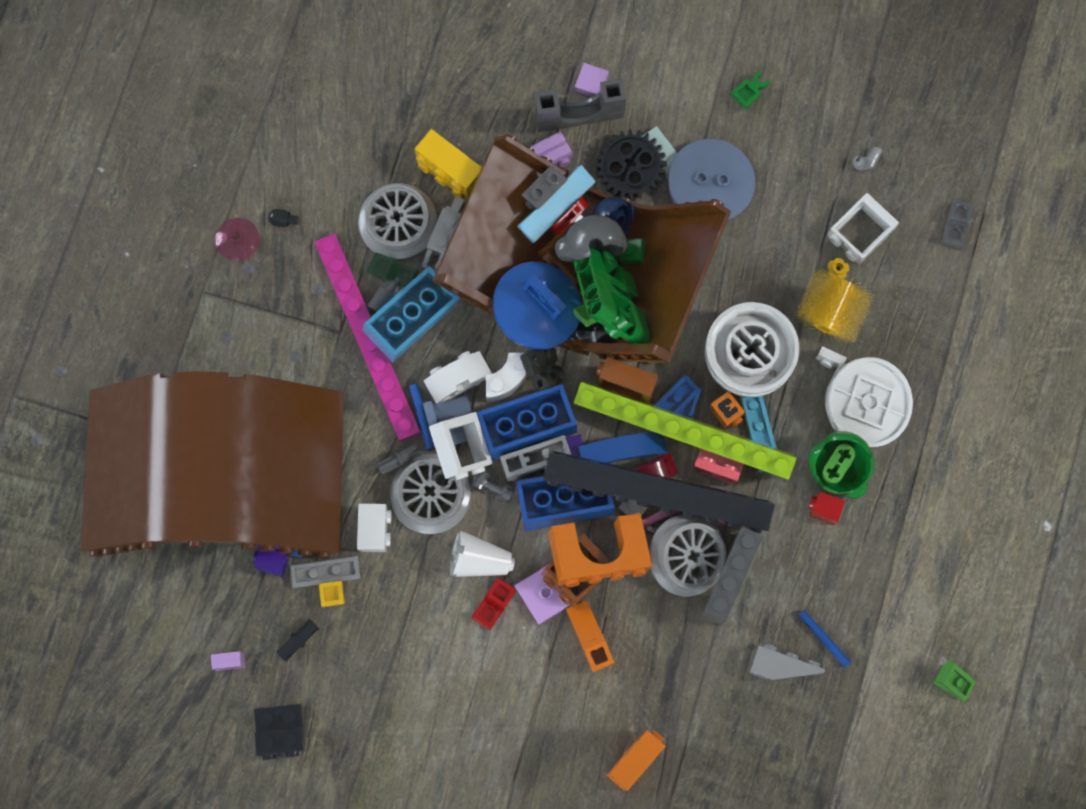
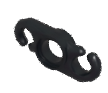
M594 323L588 327L576 329L567 340L569 342H576V337H578L580 341L586 339L588 342H597L611 336L606 332L603 325Z

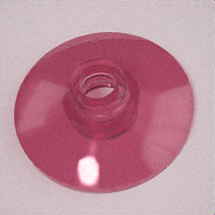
M233 218L224 222L217 230L215 237L216 247L220 254L232 261H242L251 257L256 252L260 241L256 227L250 221L242 218ZM239 234L240 238L238 240H233V235Z

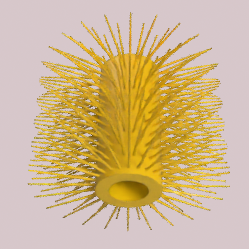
M818 273L817 279L820 278L818 282L821 285L816 286V281H814L810 292L816 286L818 289L816 291L819 294L811 293L810 295L809 292L807 298H803V300L808 299V309L812 311L806 313L802 309L803 305L800 311H804V315H806L804 317L808 318L805 321L810 322L809 324L813 323V325L808 326H815L819 331L824 332V336L827 333L829 335H838L842 338L845 337L843 336L845 334L852 337L850 334H854L860 321L854 327V332H847L845 330L851 328V325L848 324L849 322L854 321L857 323L861 317L856 314L858 313L856 311L860 310L863 312L867 306L868 300L864 307L859 305L862 302L865 303V301H862L864 300V297H862L864 295L860 294L863 291L859 292L863 289L855 288L860 286H855L850 281L841 279L840 276L839 278L833 277L832 279L831 277L829 279L825 278L826 280L823 281L819 277L820 273Z

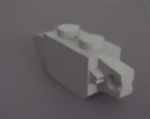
M455 197L451 207L446 206V208L442 209L427 244V253L422 267L427 268L431 263L432 257L436 256L439 257L435 265V272L437 271L462 214L465 204L464 199Z

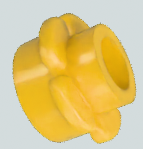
M835 258L834 261L831 260L828 263V273L834 278H839L840 276L843 279L849 271V265L843 259Z

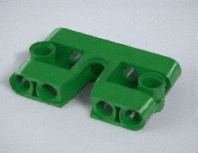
M589 244L591 257L573 260L588 316L603 325L606 332L614 339L621 337L630 344H647L650 339V331L644 312L631 301L634 297H639L633 275L618 265L610 253L604 251L600 254L597 249Z

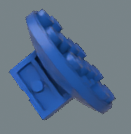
M526 262L507 271L495 288L492 303L496 322L502 332L516 344L529 349L545 350L564 343L574 333L580 322L574 315V308L582 305L575 284L563 271L543 262Z

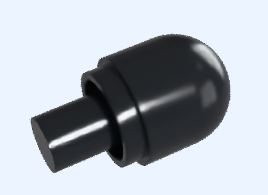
M273 209L268 214V220L273 226L288 227L289 224H299V216L291 215L290 211Z

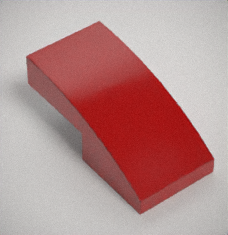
M497 578L471 619L491 631L517 590L500 578Z

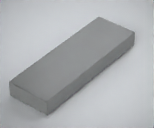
M358 556L290 565L293 589L316 586L322 583L361 579Z

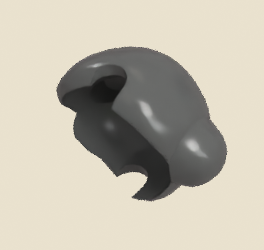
M590 215L578 220L569 228L566 236L557 241L555 253L560 260L574 264L573 260L591 257L589 244L602 253L607 251L613 257L624 253L627 248V241L623 230L616 221L602 215Z

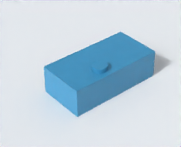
M430 266L363 325L362 331L392 363L449 313L460 299L459 296L432 282L436 272Z

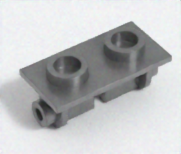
M551 165L522 194L527 200L526 206L531 210L533 208L539 210L568 179Z

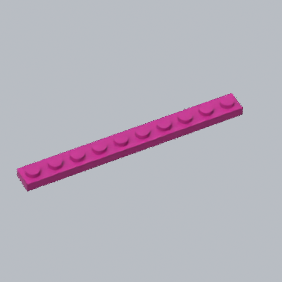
M335 233L315 241V245L399 441L401 442L420 434L418 425L389 358L362 331L364 323L371 316Z

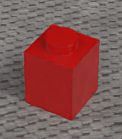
M819 492L816 497L812 496L808 509H811L809 516L836 525L841 516L845 501Z

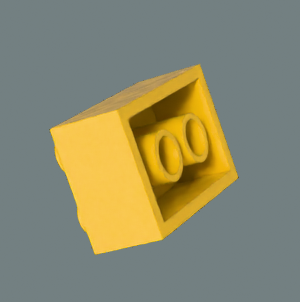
M431 129L415 147L417 166L424 173L428 174L430 172L434 175V179L441 186L445 187L447 185L451 188V192L456 197L464 198L467 201L482 167Z

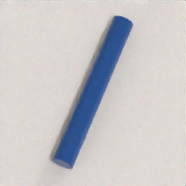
M413 384L409 388L426 450H432L435 446L429 430L418 384Z
M805 610L798 615L844 667L852 662Z

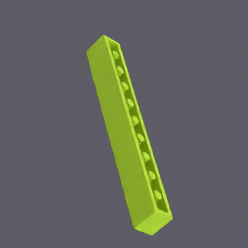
M586 381L580 383L574 400V404L788 480L797 456Z

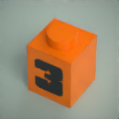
M729 391L714 401L709 407V410L725 430L730 426L735 428L743 421L742 417L745 411Z

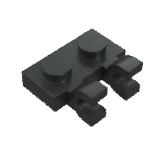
M555 348L545 350L531 349L520 356L527 377L532 376L535 390L543 387L542 381L545 387L554 384L553 379H555V375L557 379H562L566 376L564 370L555 363L558 361Z

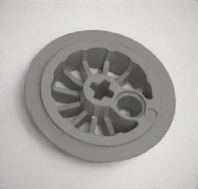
M393 183L378 188L366 198L359 212L358 227L363 241L374 253L388 259L399 260L413 257L427 247L438 218L433 202L422 190L409 184ZM395 197L394 207L391 205L388 198ZM399 197H406L403 204L399 207ZM410 200L416 202L413 206L405 209ZM382 201H385L389 207V210L380 206L379 204ZM419 208L423 211V214L408 215ZM376 209L381 211L373 215V212L376 211ZM395 216H399L400 222L395 221ZM380 219L387 221L386 226L383 228L376 226V222ZM408 220H422L423 222L421 227ZM408 226L416 230L417 233L411 237L406 227ZM392 230L395 231L394 242L387 240ZM403 230L407 240L399 241V231Z
M422 454L420 457L405 463L404 467H400L396 472L390 487V502L397 518L409 529L422 534H439L452 529L464 518L471 503L472 490L468 477L455 480V477H450L448 484L444 487L436 483L437 478L444 475L437 454ZM429 467L428 481L425 480L420 469ZM437 467L441 469L432 476V468ZM417 472L423 483L420 484L410 478V476ZM409 481L419 487V489H404L406 482ZM456 483L457 489L449 490L452 484ZM427 488L430 490L434 488L435 496L428 495L426 497L427 493L425 490ZM405 494H419L413 499L404 502L403 496ZM441 494L457 495L456 500L452 503L442 497ZM422 499L414 513L411 512L408 506ZM441 500L451 506L450 510L443 513L438 501ZM425 503L428 504L427 518L418 516ZM431 504L436 505L440 513L439 517L431 518Z
M681 514L674 516L657 529L649 547L652 563L651 572L658 584L674 595L690 597L707 591L717 582L725 565L726 547L724 539L718 528L712 522L703 520L704 517L695 515L694 518ZM694 529L700 532L696 541L694 536ZM688 530V543L682 535V532ZM706 535L708 541L701 546ZM676 536L682 544V547H678L672 543ZM712 546V552L704 553L706 549ZM670 547L678 551L676 556H668ZM713 556L712 563L704 560V557ZM669 560H679V563L672 568L669 566ZM683 567L679 578H677L674 573ZM695 567L699 568V574L697 577H694L691 574V571L694 570Z

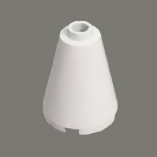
M460 531L456 536L452 554L454 556L453 562L450 563V576L507 575L509 571H513L515 558H512V554L509 551Z

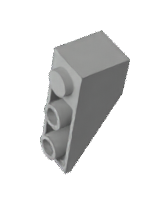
M763 644V647L758 646L756 648L748 671L751 675L768 681L823 674L825 669L820 668L821 664L808 659L806 663L798 660L799 656L786 651L784 655L776 652V647Z

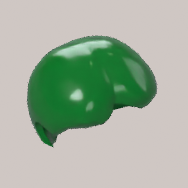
M835 431L812 447L808 457V468L811 476L824 490L833 494H844L851 499H858L867 492L868 481L874 473L875 460L867 442L859 435L848 431ZM839 445H850L855 451V457L838 484H826L822 479V471ZM844 450L843 453L838 452L841 454V457L838 460V462H840L841 464L845 458L850 459L847 456L849 453L848 451ZM834 466L832 471L827 470L829 473L828 477L830 479L833 477L838 478L836 472L839 468Z

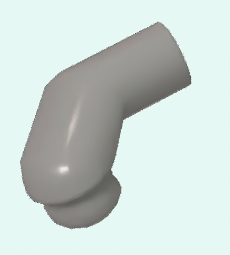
M873 146L868 157L856 156L853 159L854 168L858 171L873 169L883 152L882 149Z

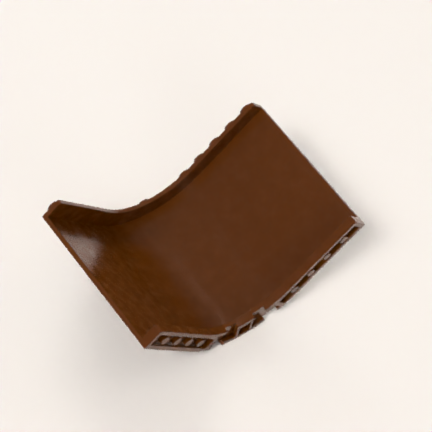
M509 134L494 138L432 280L435 284L493 316V294L502 276L519 264L542 262L541 257L537 253L554 236V232L548 228L532 243L517 227L535 209L531 210L526 206L527 200L522 194L551 165L566 178L570 175L567 169L552 164L551 159L534 153L535 150L533 148L521 145L514 136ZM590 187L582 195L588 203L587 208L581 213L582 217L593 215L594 208L602 200L614 196ZM619 197L631 203L635 209L634 222L630 221L627 227L630 231L625 236L626 240L643 239L646 242L643 263L623 264L618 260L617 264L633 275L639 297H634L631 301L644 312L650 331V339L647 344H630L621 337L618 339L608 337L597 342H588L586 339L580 341L576 337V342L566 340L558 346L589 356V353L592 352L603 360L609 357L624 362L670 363L731 211L724 207L723 202L717 199L652 206L634 203L628 198ZM555 247L551 250V253L570 273L575 269L572 262L562 261L557 257ZM577 281L575 286L579 292L581 288L579 285V281ZM580 321L576 329L585 327V325Z
M204 371L175 372L174 377L164 376L161 373L152 374L90 390L81 551L90 552V556L102 557L104 554L115 555L116 552L129 553V550L142 551V548L155 549V545L188 543V547H202L203 543L241 545V549L254 550L256 547H261L260 551L274 552L275 549H279L281 554H293V551H297L299 556H312V553H314L317 558H330V554L339 553L344 392L264 376L244 374L243 377H228V372Z

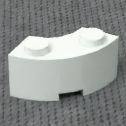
M467 351L459 355L458 360L445 367L439 366L431 370V376L425 379L424 382L435 403L438 404L451 400L460 393L481 384L486 380V375L492 373L480 351L472 354Z
M508 353L507 362L503 368L496 373L486 375L487 402H496L511 396L525 382L527 374L520 359V356L524 353Z

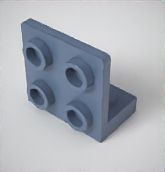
M467 396L435 405L432 404V401L423 403L429 426L472 413ZM463 426L449 430L454 446L468 442Z

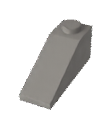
M565 435L500 456L507 482L545 469L549 450L571 455Z

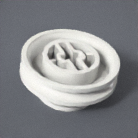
M756 302L737 304L725 310L713 322L705 342V360L712 377L727 391L744 397L767 395L780 388L792 374L799 357L798 336L789 319L774 307ZM753 348L756 353L748 356L745 351H750ZM733 352L737 355L736 359L733 357ZM773 370L777 375L771 377L769 372Z

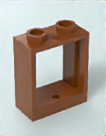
M609 357L606 358L605 363L600 362L596 373V380H599L598 386L646 403L650 402L658 379L656 374Z
M585 534L578 538L579 547L587 559L598 564L611 563ZM554 561L541 574L545 584L550 588H554L559 593L558 596L561 601L566 605L569 604L572 608L599 584H588L575 596L565 585H558L557 576L553 573L555 570Z

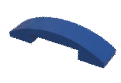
M656 432L615 437L577 447L580 457L605 463L639 457L647 458L668 453L664 436Z

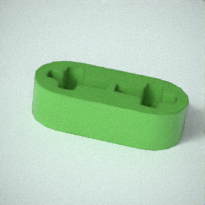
M839 445L822 471V479L826 484H838L855 457V451L850 445ZM846 450L849 452L847 456L850 459L845 458L841 464L838 462L841 454L838 452L843 453ZM834 466H837L839 468L836 472L838 478L833 477L830 479L827 470L832 471Z

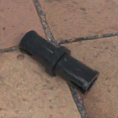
M308 619L296 633L293 632L290 635L291 638L276 651L277 654L287 662L300 647L304 648L306 646L305 642L319 630V627L311 619Z

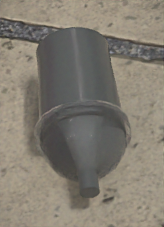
M397 277L395 281L387 280L381 283L380 288L367 306L375 313L400 292L398 285L400 279Z

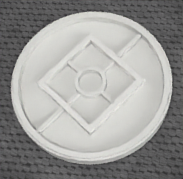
M865 357L852 360L836 371L827 387L825 406L828 419L835 431L852 432L864 439L869 447H879L892 442L905 430L911 418L913 398L907 379L896 366L880 358Z

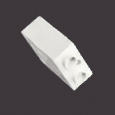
M866 193L830 229L827 235L834 246H840L845 251V255L850 261H856L860 265L896 229L899 222ZM861 209L884 230L862 253L839 233Z
M476 412L429 426L445 479L455 477V480L468 477V472L472 471V475L486 471L485 466L493 464ZM462 426L475 462L461 467L449 431Z

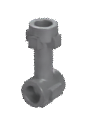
M485 471L474 475L471 485L474 490L483 493L484 489H487L499 495V501L509 503L514 494L511 486L506 484L504 487H501L490 481L491 475Z

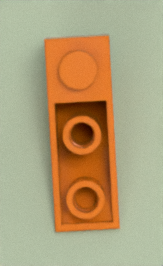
M587 600L575 605L573 608H567V614L592 673L613 665L615 662Z

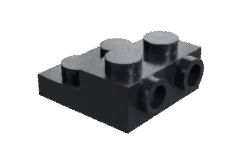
M301 704L254 709L256 756H262V760L277 759L276 754L285 753L286 758L300 756L299 752L305 751Z

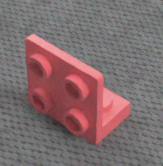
M701 449L693 471L736 486L744 464Z

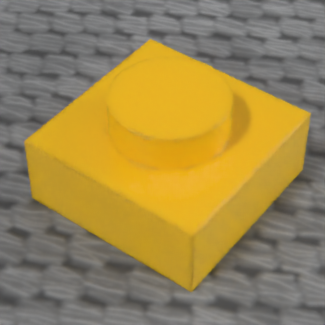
M342 581L319 584L321 607L345 604Z

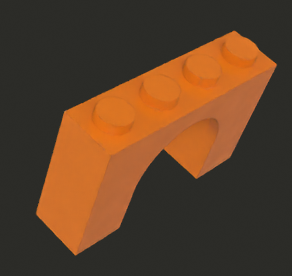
M641 513L618 516L614 521L619 552L617 559L607 564L594 563L584 556L579 547L574 523L552 526L548 531L558 585L566 584V587H574L584 581H588L589 584L601 582L604 578L619 580L624 578V575L632 574L633 577L646 575V572L652 567Z
M655 730L643 732L606 776L623 791H628L666 747L662 743L665 739Z

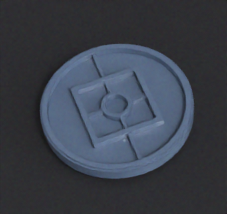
M701 139L686 145L674 157L668 172V190L674 203L682 204L685 202L692 203L699 200L711 201V199H717L723 202L724 207L731 211L728 221L739 216L747 208L755 190V175L748 158L734 145L718 139Z

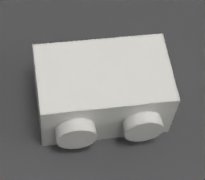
M358 504L357 550L359 552H386L387 546H391V533H387V524H391L392 512L388 510L386 504Z

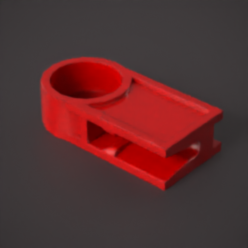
M582 196L549 227L554 232V235L563 233L587 208L588 203Z

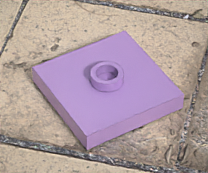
M547 566L514 586L538 625L570 606L569 604H564L558 596L559 593L554 588L548 587L543 581L541 574Z

